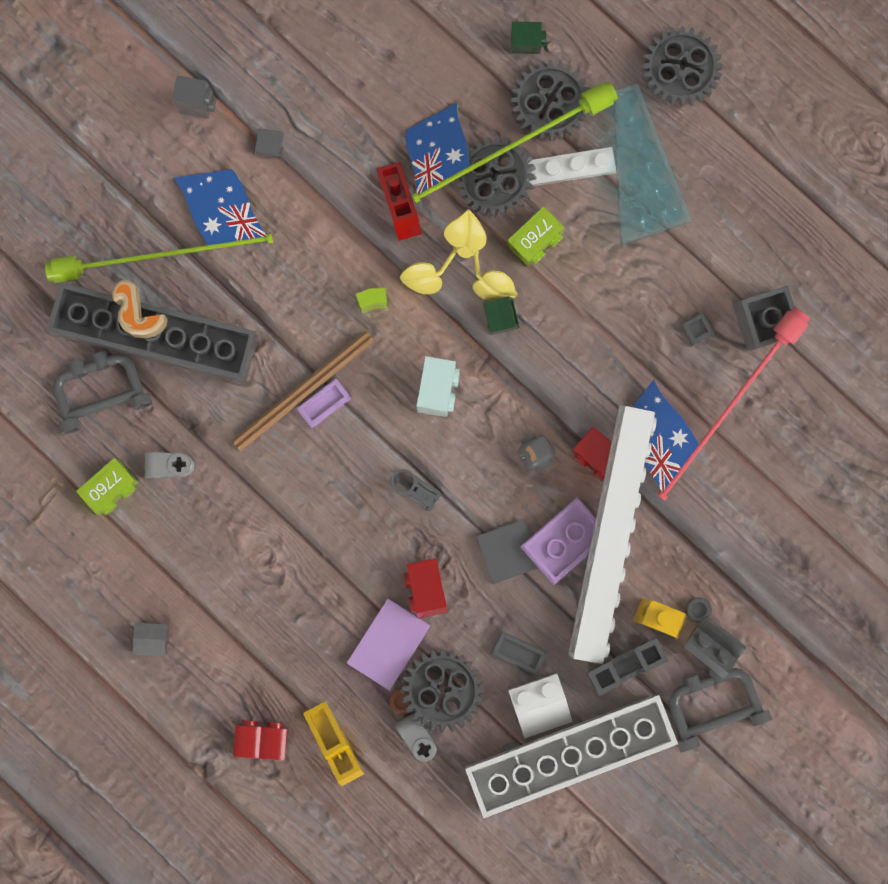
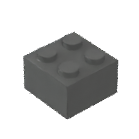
M788 285L732 303L747 351L778 341L774 337L777 333L773 329L785 313L795 307Z

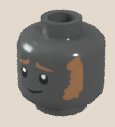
M532 433L520 441L522 446L518 449L517 453L528 470L535 469L537 473L553 463L552 458L555 456V451L544 435L535 437Z

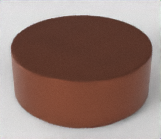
M397 689L390 696V707L397 714H407L406 709L410 704L402 703V699L407 694L401 693V689Z

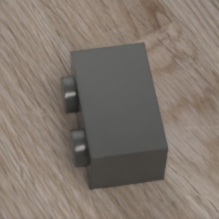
M177 76L172 101L178 112L183 115L209 119L210 112H214L216 97H213V91L210 89L207 81Z

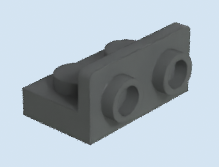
M708 616L697 625L683 646L723 679L730 673L737 659L747 648Z

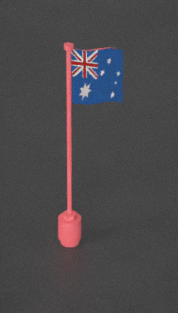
M796 307L785 313L773 329L777 333L774 337L778 341L700 443L686 421L665 399L655 379H653L633 408L655 412L654 418L657 419L656 428L650 434L651 452L649 457L645 458L644 465L649 469L661 489L657 494L661 499L665 501L668 498V492L780 345L783 343L787 346L789 342L794 345L809 326L807 323L811 318Z

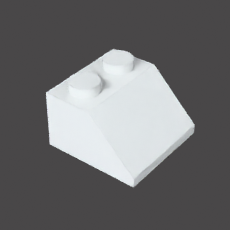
M557 673L508 689L524 739L573 722Z

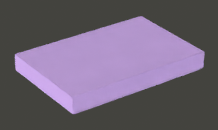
M576 497L520 547L552 585H555L589 555L596 518L582 501Z
M387 599L347 664L390 691L427 633L430 625L418 619V617L395 602Z

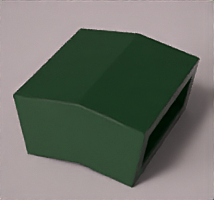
M508 296L484 302L483 306L490 335L520 328L512 297Z

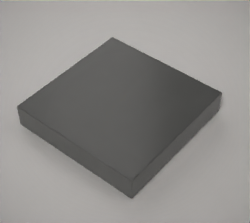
M524 519L476 536L493 584L538 568L520 547L530 538Z

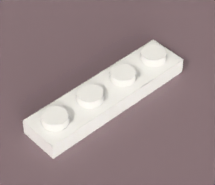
M612 147L534 159L528 163L534 164L536 167L534 171L530 172L537 177L536 180L530 181L533 186L616 173Z

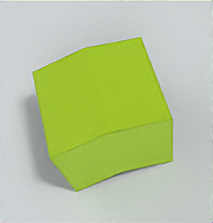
M370 288L355 294L362 314L374 309H388L386 288Z

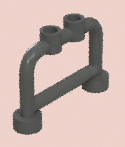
M102 351L92 355L94 360L92 362L84 364V361L79 359L68 364L70 369L60 373L53 385L54 395L63 422L59 423L62 435L74 433L81 429L78 418L118 404L131 401L133 410L143 409L153 404L150 394H144L132 359L123 354L108 356L107 351ZM118 363L125 367L131 390L70 410L63 390L66 381L82 378L88 373L110 368L111 365Z
M732 668L730 673L723 679L711 669L708 670L709 676L702 679L698 675L684 679L685 685L673 691L670 696L669 705L682 740L678 742L680 752L699 747L697 735L749 717L752 726L772 720L769 710L763 711L754 684L748 673L742 669ZM733 678H737L742 682L750 703L749 706L691 727L687 726L679 704L683 696Z

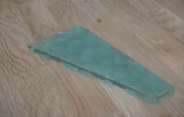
M638 84L617 90L618 99L614 101L621 246L676 228L691 221Z

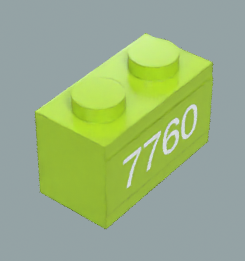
M543 206L507 240V246L527 267L532 262L537 264L546 255L544 251L550 245L554 248L564 238L562 236L564 226Z
M114 458L76 492L95 514L101 516L104 513L108 515L117 507L116 502L120 498H127L136 490L134 486L139 482L120 460Z

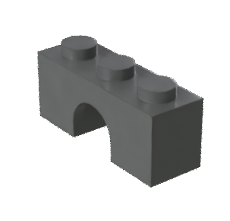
M653 637L590 669L586 674L597 695L601 696L621 686L627 680L644 672L646 673L669 660L658 639Z

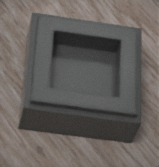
M259 128L255 154L280 158L284 133Z
M703 312L680 324L692 347L715 334Z

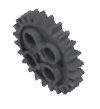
M681 26L679 33H676L672 27L669 36L662 31L660 35L661 40L656 37L653 38L652 43L654 46H647L646 51L649 54H644L642 59L647 63L642 64L641 68L643 71H648L643 75V80H650L647 84V89L655 88L653 97L661 94L663 95L662 103L668 98L670 99V106L673 107L675 101H679L680 107L683 108L685 101H688L692 107L695 103V98L702 103L704 100L703 94L708 97L711 96L712 91L710 88L716 89L718 83L715 80H720L722 76L717 71L723 67V64L716 63L722 56L721 54H714L718 46H709L711 37L703 40V31L696 36L694 35L693 27H691L689 33H685L684 27ZM674 48L679 52V55L671 56L667 50ZM694 54L700 55L703 61L700 63L694 62L691 56ZM680 64H684V70H680ZM664 71L670 72L673 78L666 80L661 76V73ZM693 78L696 80L697 85L690 86L685 82V79Z
M549 60L548 67H544L540 61L537 70L530 65V74L524 71L521 72L523 81L516 79L515 85L518 88H513L511 93L516 97L511 98L510 104L516 105L512 109V114H520L516 118V123L524 122L522 126L523 131L530 128L531 132L552 121L549 118L550 114L558 113L562 116L580 106L581 93L590 88L582 87L586 79H577L579 76L578 70L570 73V64L563 69L562 61H559L557 66L553 67L552 61ZM543 80H548L552 83V87L545 89L539 83ZM561 82L562 86L556 93L555 102H551L544 118L539 119V116L546 107L547 100L551 99L557 84ZM570 92L574 98L572 100H564L561 94ZM531 101H536L541 107L537 110H532L527 104ZM583 110L541 132L540 140L542 141L544 136L548 135L550 142H552L556 134L560 140H563V132L572 136V127L579 130L581 125L578 121H586L587 117L583 114Z
M496 136L494 142H491L486 137L485 145L476 141V150L468 147L471 153L469 156L470 166L511 144V140L506 137L501 142L500 137ZM518 145L486 163L487 167L482 173H477L476 168L459 177L458 179L462 181L456 184V187L463 190L459 195L463 199L467 198L465 204L468 207L473 205L472 210L476 213L481 209L483 216H487L490 211L494 218H496L498 211L505 217L507 214L506 209L508 208L515 213V204L523 207L524 204L521 199L523 197L530 199L526 191L527 189H535L530 181L537 179L534 174L530 173L536 167L534 164H528L533 158L530 155H525L527 152L525 147L519 148ZM505 157H510V163L507 166L501 167V160ZM498 172L500 175H498L497 180L494 181L493 178H495V173ZM514 180V188L511 190H505L506 184L509 181ZM491 187V193L486 197H482L483 189Z
M444 649L440 651L439 656L436 655L434 650H431L429 658L423 653L420 656L421 663L414 659L412 662L414 669L407 668L406 673L410 677H403L401 681L408 685L400 690L401 693L407 694L402 699V703L410 704L406 709V713L414 711L415 714L412 721L420 718L422 720L421 728L428 723L430 724V732L436 726H439L440 733L445 731L446 726H448L451 732H454L455 724L462 729L465 726L464 720L470 723L473 720L471 713L477 715L479 712L475 705L483 703V700L477 696L482 695L484 689L477 688V686L483 682V679H475L479 670L471 671L469 668L473 662L470 661L464 664V655L456 659L455 651L453 650L449 656H446ZM430 670L437 672L439 680L430 679L427 672ZM445 670H449V677L444 688L445 695L441 700L440 711L436 712L435 707L440 696L439 688L444 681ZM452 678L461 679L464 684L463 687L454 686ZM421 695H429L433 703L430 705L423 703ZM446 702L455 703L457 711H449L446 708Z

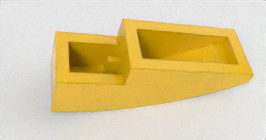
M324 701L304 712L303 715L337 782L344 786L364 775L349 742L327 702Z

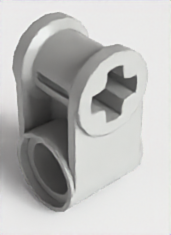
M166 452L145 453V478L186 477L194 471V461L188 455ZM181 460L186 462V467L181 469L176 467V464L181 463Z
M412 713L397 722L395 726L414 757L421 762H426L435 757L437 748L428 733L426 725L422 728L420 727L422 720L418 718L412 721L415 714ZM421 743L431 746L432 749L429 750L430 755L428 757L425 754L420 755L418 753L421 749Z

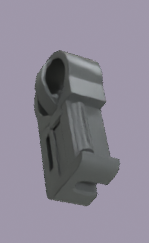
M399 469L391 476L390 485L392 489L406 498L410 495V499L424 508L427 506L426 511H431L441 496L438 490L415 476L410 470ZM399 472L408 473L412 478V484L396 474ZM394 479L409 488V490H399L394 484Z

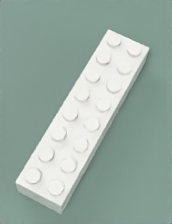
M654 694L465 766V770L482 816L486 818L678 745L661 698L658 694Z

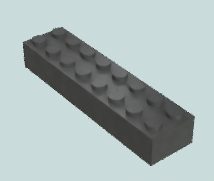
M60 282L47 327V332L53 336L246 384L259 337L256 331L140 302L142 318L165 315L168 320L167 326L160 334L150 338H135L120 325L118 312L121 305H118L113 300L112 295Z

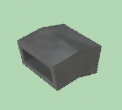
M134 623L133 655L165 656L167 654L168 641L167 624Z

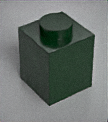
M512 22L511 54H540L541 46H546V30H542V22Z

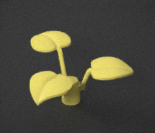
M469 209L445 227L444 236L453 245V250L438 271H435L434 266L430 263L419 262L407 267L400 275L402 283L410 289L421 294L436 293L443 284L439 276L443 274L455 254L458 253L463 258L474 256L476 277L479 280L473 283V290L480 298L486 301H493L508 296L514 299L517 296L513 281L505 273L491 270L485 272L484 275L481 274L478 255L479 250L485 246L487 237L481 223Z

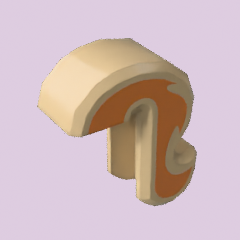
M121 280L115 284L112 290V298L118 305H121L118 312V321L122 328L135 338H150L160 334L167 326L168 318L165 315L142 318L138 287L128 280Z

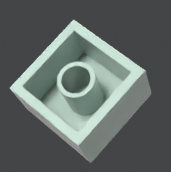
M425 356L417 401L418 413L447 417L448 411L453 412L456 394L452 393V388L458 387L460 369L456 368V361Z

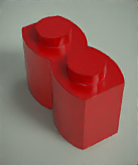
M242 720V724H237L235 727L233 756L285 760L288 728H283V723L268 722L267 726H258L256 720Z

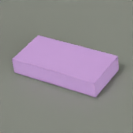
M336 378L296 409L313 429L352 398Z

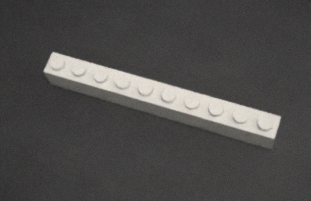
M619 405L568 655L573 659L603 664L604 658H607L609 655L610 644L607 642L609 633H612L615 627V618H613L614 608L619 606V584L623 583L625 578L624 560L628 558L631 545L628 543L630 533L634 532L636 519L633 518L635 508L639 507L641 501V493H638L639 487L646 477V468H644L645 458H648L650 455V434L655 431L657 419L654 418L655 412Z

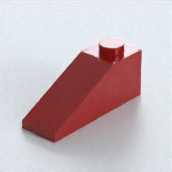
M397 162L376 168L398 241L421 235L422 230L401 163Z

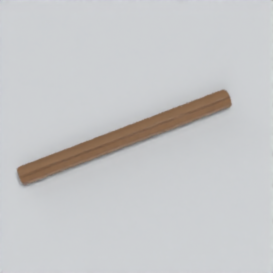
M366 331L363 332L236 436L232 442L237 449L241 451L369 347L374 342L371 335Z

